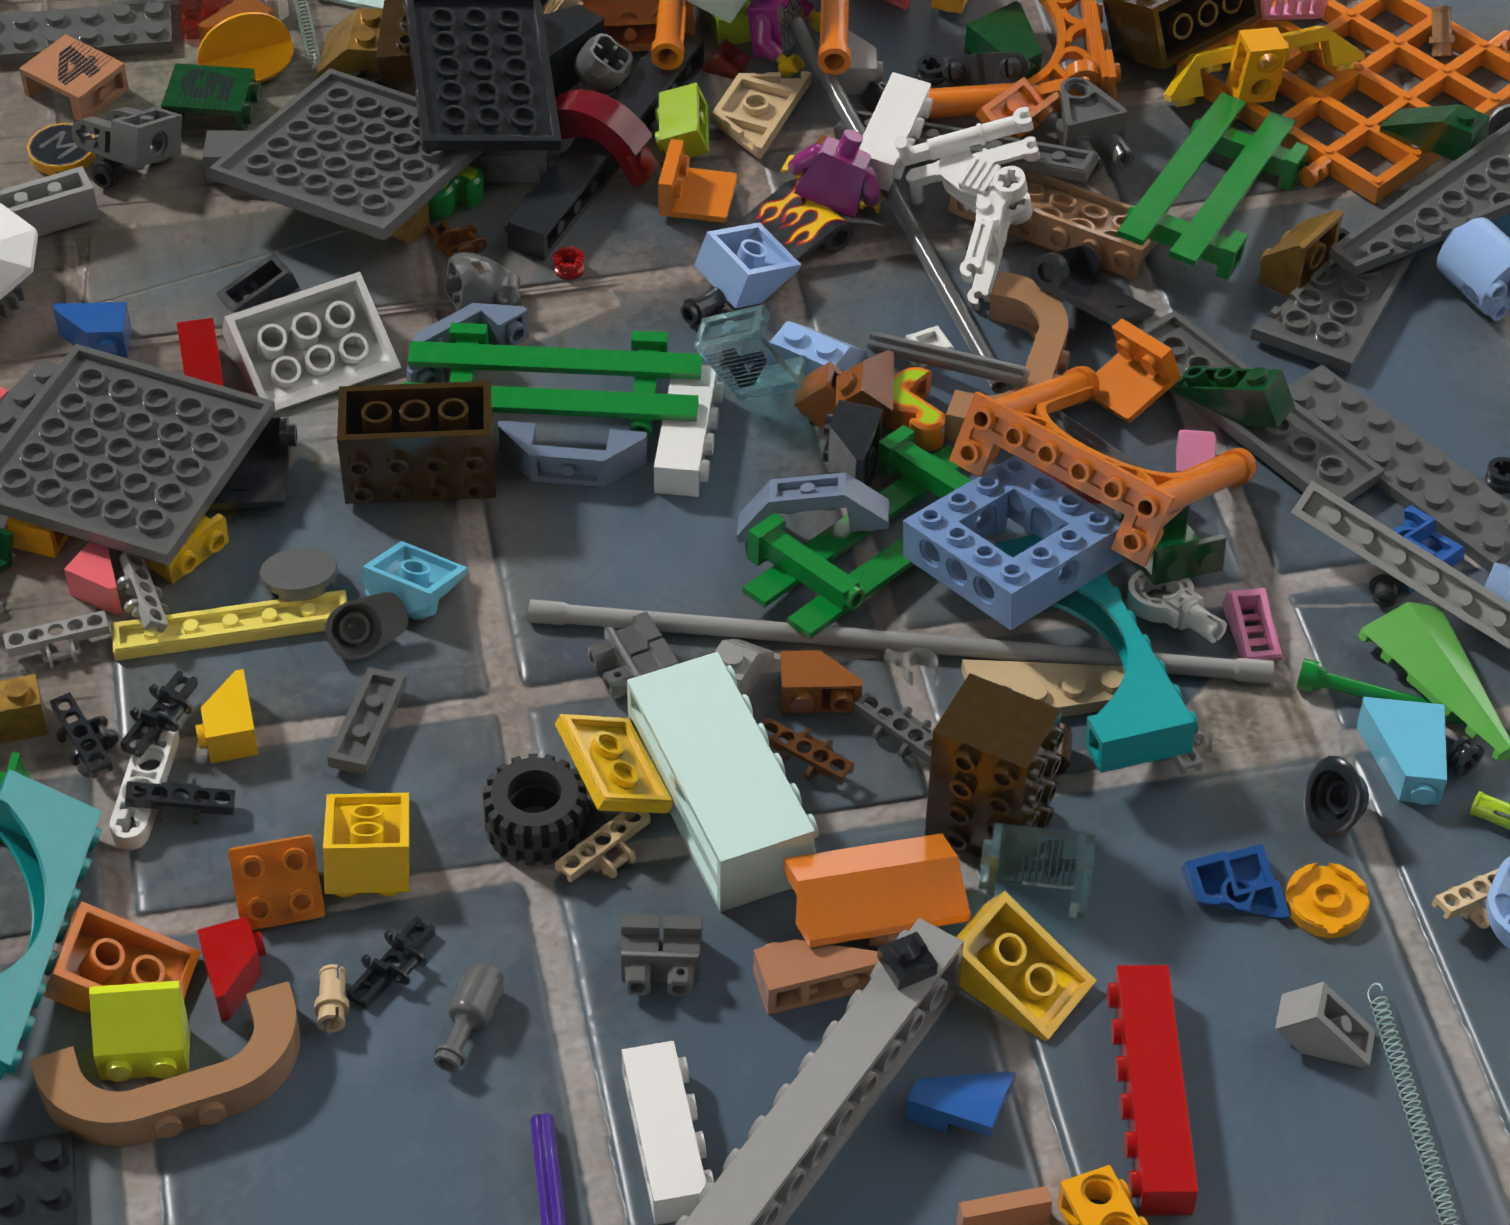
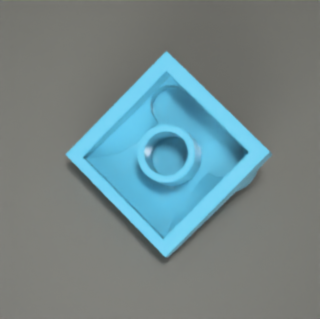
M401 541L362 566L360 580L366 587L365 593L367 596L392 592L403 602L409 618L424 620L436 614L439 599L447 594L467 574L468 567Z

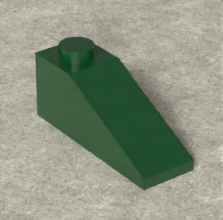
M1460 104L1398 109L1380 126V132L1455 161L1488 137L1490 116Z

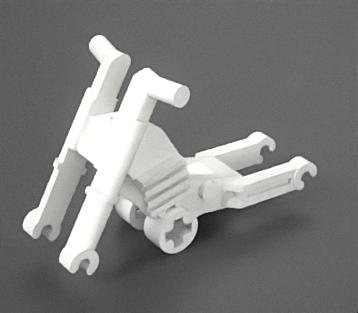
M1028 107L1018 108L1013 113V116L984 124L977 123L976 126L930 138L927 142L911 146L904 136L897 137L894 141V145L901 157V163L904 166L940 158V160L934 163L910 169L907 173L906 180L909 184L911 203L917 205L924 201V185L943 181L945 190L952 197L962 203L966 210L971 209V212L976 213V221L966 257L960 265L962 279L966 283L973 282L967 298L970 307L976 311L980 310L979 298L984 299L985 302L991 300L990 295L1002 258L1009 225L1022 224L1029 220L1033 213L1032 202L1027 192L1028 186L1023 170L1016 166L1001 168V165L1020 159L1029 162L1037 161L1040 159V153L1035 137H1027L1023 140L988 150L984 148L982 149L983 151L971 154L970 146L977 144L985 145V142L1020 132L1031 131L1034 126ZM1011 181H1016V182H1017V183L1011 184L1010 188H1006V186H1009V185H1010ZM1016 203H1022V205H1018L1015 210L1010 209L1015 207ZM970 271H976L974 281Z

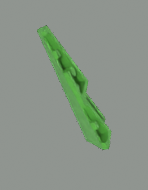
M1407 602L1361 628L1358 637L1363 642L1371 641L1376 643L1383 650L1381 658L1385 662L1393 663L1395 660L1408 674L1406 680L1433 704H1443L1446 716L1454 714L1467 724L1465 733L1472 739L1478 738L1480 735L1494 750L1492 757L1499 761L1508 762L1510 758V738L1440 606Z

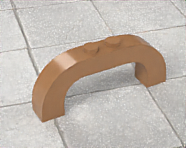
M999 271L991 293L989 320L1014 325L1023 329L1034 339V343L1025 366L1030 371L1027 384L1023 387L1015 386L1001 394L986 395L992 399L1062 376L1059 373L1060 371H1067L1071 351L1066 350L1068 316L1058 297L1038 287L1030 278ZM955 389L946 413L945 441L956 443L974 393Z
M283 982L246 994L254 1030L248 1044L237 1055L226 1061L136 1089L115 1092L103 1090L92 1085L81 1073L73 1046L29 1059L46 1112L66 1133L72 1132L73 1137L81 1141L99 1146L125 1147L150 1142L159 1138H171L182 1131L201 1125H213L224 1118L257 1106L275 1093L285 1082L298 1058L301 1038L295 1000L289 982Z

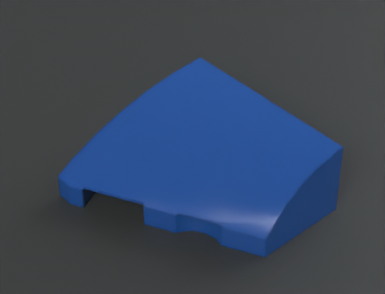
M1263 843L1229 853L1222 851L1189 860L1181 867L1186 884L1193 898L1199 904L1281 920L1290 917L1279 879L1274 880Z
M1004 1071L919 1078L907 1098L905 1119L946 1133L950 1124L991 1137L1000 1111H1003L1016 1073Z

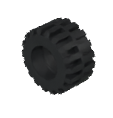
M537 753L528 754V758L525 759L517 756L511 758V764L502 763L497 767V774L491 773L488 777L487 786H484L483 789L485 830L487 831V838L490 844H495V850L501 856L508 853L510 861L517 863L519 860H525V865L534 866L535 862L543 861V865L552 864L553 858L557 857L560 859L568 853V850H572L575 845L580 843V839H585L588 825L587 790L576 768L570 769L569 762L564 759L557 762L555 761V756L548 754L544 758L537 757ZM532 806H544L550 808L546 811L539 813H528L521 811L525 808Z

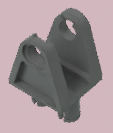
M1072 77L1064 80L1061 83V97L1059 98L1062 119L1059 118L1057 120L1055 133L1057 145L1097 152L1098 163L1092 171L1093 175L1101 171L1104 163L1113 161L1114 165L1119 169H1122L1121 162L1125 168L1131 165L1135 155L1124 141L1127 110L1087 79ZM1077 89L1084 96H1072L1068 92Z

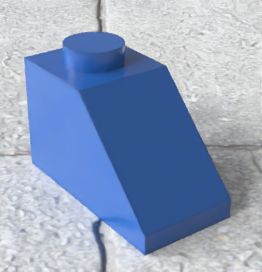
M127 302L54 304L53 310L57 329L62 338L73 346L79 344L128 358L131 323Z

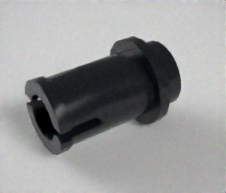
M104 158L93 166L92 180L96 185L103 188L116 184L118 174L123 169L124 164Z
M713 287L697 298H688L684 301L680 310L682 318L690 325L702 324L705 321V317L726 306L724 305L726 304V297L718 287Z

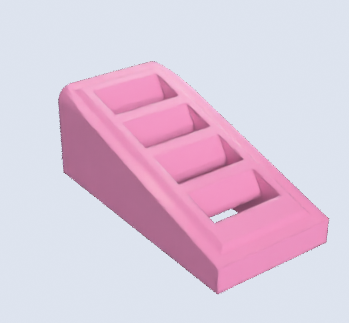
M1259 0L1262 15L1260 20L1324 17L1328 0H1288L1287 4H1285L1286 0H1276L1273 7H1271L1273 0Z
M1266 589L1228 591L1222 604L1241 658L1282 660L1283 655ZM1254 610L1255 614L1242 615L1241 611ZM1257 621H1258V623H1259V625H1257V626H1247V627H1245V624H1244V623H1246V622H1257ZM1262 633L1264 638L1248 639L1247 635ZM1267 645L1268 647L1266 651H1251L1252 646Z

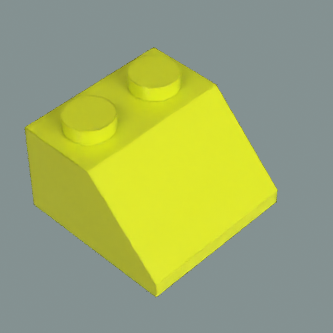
M179 981L93 986L89 988L93 1055L100 1081L112 1080L122 1082L130 1078L144 1077L165 1079L189 1072L190 1026Z

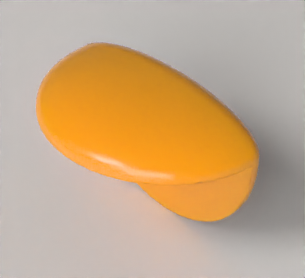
M247 12L226 18L215 25L201 41L197 62L198 65L255 69L256 83H261L277 76L290 64L294 53V46L290 32L282 21L266 13Z

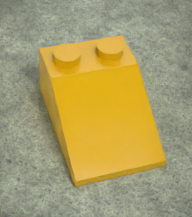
M409 793L327 794L323 841L324 894L352 897L358 893H378L382 896H394L400 892H410Z
M1006 891L985 903L956 936V938L964 941L959 986L971 996L1044 1042L1049 1040L1097 981Z

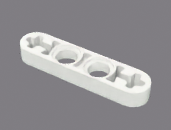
M145 726L141 732L146 734L150 728ZM163 729L162 731L165 732H162L160 735L159 746L155 745L154 740L141 758L131 755L109 825L112 840L120 849L135 850L142 847L150 837L158 809L125 807L127 781L155 784L167 782V777L169 776L179 744L180 736L178 730L171 732ZM140 739L136 740L134 748L140 742ZM154 759L161 762L159 767L151 771L139 768L147 760ZM152 795L154 798L160 799V796ZM130 816L134 817L136 827L131 828L129 833H124L123 831H128L130 827Z

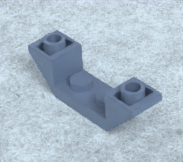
M472 303L414 334L413 341L450 343L449 331L451 323L487 324L488 341L492 345L513 346L529 337L528 310L523 306ZM407 364V382L442 383L441 368L408 367Z
M498 422L500 453L533 482L606 487L647 464V432L610 429L606 450L537 445L536 423Z
M846 472L770 479L739 513L737 541H748V530L773 513L795 514L802 511H830L847 507L851 532H872L878 529H888L890 515L889 499Z

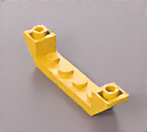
M1317 25L1281 33L1283 39L1288 42L1289 49L1299 47V52L1318 49L1320 42L1324 65L1335 66L1336 71L1355 68L1356 61L1365 60L1364 52L1328 27ZM1236 44L1189 54L1164 92V100L1172 103L1175 102L1176 107L1194 104L1195 97L1204 96L1200 69H1203V73L1222 70V64L1232 61Z

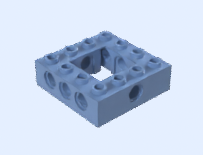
M1013 456L985 472V475L973 479L904 519L903 557L1008 629L1013 630L1078 590L1081 586L1123 562V556L1111 550L1121 522L1017 456ZM1010 518L1024 527V532L1029 535H1037L1043 540L1012 558L985 540V538L993 533L999 534L1005 530L1007 520Z

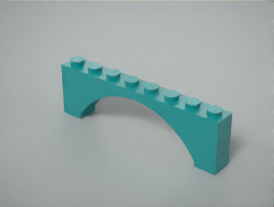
M1030 535L993 543V545L1013 558L1043 539L1037 535ZM1104 572L1053 604L1052 606L1076 616L1096 629L1111 644L1123 665L1124 677L1118 690L1096 715L1087 716L1086 748L1099 772L1104 773L1193 752L1194 734L1198 733L1196 715L1192 710L1188 711L1179 687L1171 683L1167 676L1164 662L1161 659H1157L1154 655L1148 636L1146 634L1142 635L1133 611L1127 610L1122 602L1119 588L1111 584L1107 572Z
M10 769L0 784V837L16 860L25 880L31 903L32 924L31 935L24 956L10 968L0 973V1081L5 1074L13 1076L21 1061L23 1051L17 1049L19 1041L25 1042L35 1022V1017L30 1016L29 1013L31 1008L36 1009L44 996L47 984L41 982L43 975L48 976L59 953L52 950L54 943L60 944L68 929L70 921L64 918L65 913H70L79 898L81 890L75 887L76 882H82L92 861V859L86 857L87 851L92 852L102 833V829L96 827L102 812L101 810Z

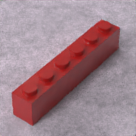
M1117 965L1114 983H1107L1106 996L1108 1009H1115L1116 1019H1111L1112 1045H1119L1120 1056L1115 1057L1116 1082H1123L1125 1093H1120L1119 1113L1121 1120H1128L1129 1131L1124 1132L1123 1145L1125 1159H1132L1133 1170L1128 1172V1187L1131 1197L1137 1198L1139 1216L1193 1215L1198 1195V1185L1169 965Z

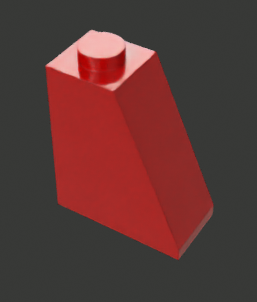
M206 318L177 322L184 375L224 386L214 319Z

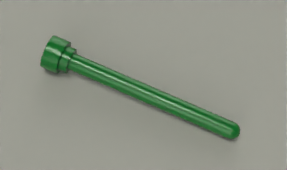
M1306 658L1303 660L1296 689L1312 692V689L1320 691L1321 687L1360 698L1372 697L1432 703L1422 697L1328 673L1325 667L1319 666L1320 662ZM1445 715L1446 721L1467 726L1457 715Z

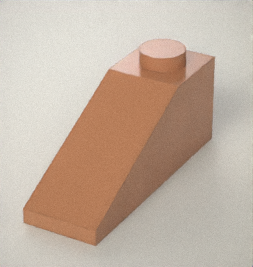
M796 939L781 943L771 942L753 950V975L768 1015L851 995L858 989L863 991L869 983L873 968L879 961L877 958L878 951L831 944L809 948L806 941Z

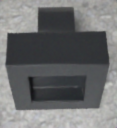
M917 931L878 947L877 958L898 990L937 974L938 963Z

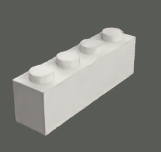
M895 72L891 74L863 134V142L860 146V150L871 155L870 166L876 170L880 189L886 191L890 190L894 179H901L905 168L901 163L900 154L894 145L895 139L904 136L910 145L914 146L915 139L913 137L919 139L925 120L922 117H929L934 100L928 97L931 83Z
M702 365L701 380L670 379L668 394L699 395L697 421H662L654 463V493L699 497L701 482H708L710 460L705 459L706 455H713L715 435L710 433L711 429L717 430L719 408L715 407V403L722 404L724 383L717 381V366Z
M674 1041L622 1049V1073L654 1224L675 1222L683 1215L690 1216L697 1206L698 1197L704 1186L709 1181L714 1182L711 1169L703 1170L701 1162L702 1158L707 1157L703 1132H695L692 1121L698 1120L695 1096L693 1093L686 1094L684 1084L689 1083L687 1061L685 1056L677 1057Z

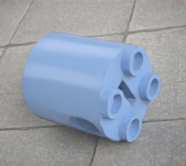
M1484 217L1472 219L1449 233L1437 256L1436 266L1439 272L1483 314L1498 321L1505 317L1510 309V238L1489 219Z

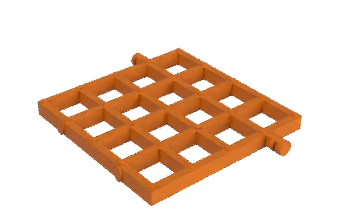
M1276 0L1272 2L1271 7L1275 6ZM1328 0L1324 17L1320 18L1328 23L1324 27H1328L1342 38L1349 35L1376 52L1359 63L1355 62V68L1336 71L1335 66L1324 65L1320 42L1318 49L1299 52V47L1290 49L1289 58L1285 61L1283 67L1282 84L1277 89V92L1297 103V105L1282 114L1285 117L1296 120L1281 146L1289 150L1293 148L1296 142L1309 146L1305 161L1310 164L1302 168L1298 173L1301 183L1305 187L1312 188L1329 175L1376 204L1442 157L1420 147L1416 149L1403 140L1380 132V126L1398 109L1431 107L1427 103L1443 92L1476 111L1489 116L1498 107L1510 104V84L1494 94L1466 78L1474 70L1483 66L1510 82V54L1506 53L1510 50V31L1504 30L1489 41H1486L1452 21V35H1455V42H1452V48L1461 53V55L1447 65H1444L1417 49L1428 42L1429 37H1432V10L1417 0H1363L1351 9L1335 0ZM1387 10L1410 23L1413 27L1397 37L1370 20ZM1258 20L1241 30L1277 27L1280 33H1286L1301 28L1287 20ZM1239 31L1201 51L1236 44ZM1186 59L1177 63L1176 74ZM1311 61L1337 78L1321 89H1317L1292 72ZM1396 63L1420 77L1423 81L1406 92L1379 74ZM1200 69L1204 96L1202 97L1214 103L1221 92L1232 96L1224 82L1209 73H1203V69ZM1355 90H1359L1385 107L1367 119L1339 101ZM1258 103L1245 104V108L1237 119L1258 130L1271 111ZM1318 116L1346 134L1329 146H1326L1299 128ZM1367 146L1395 164L1376 177L1347 158Z

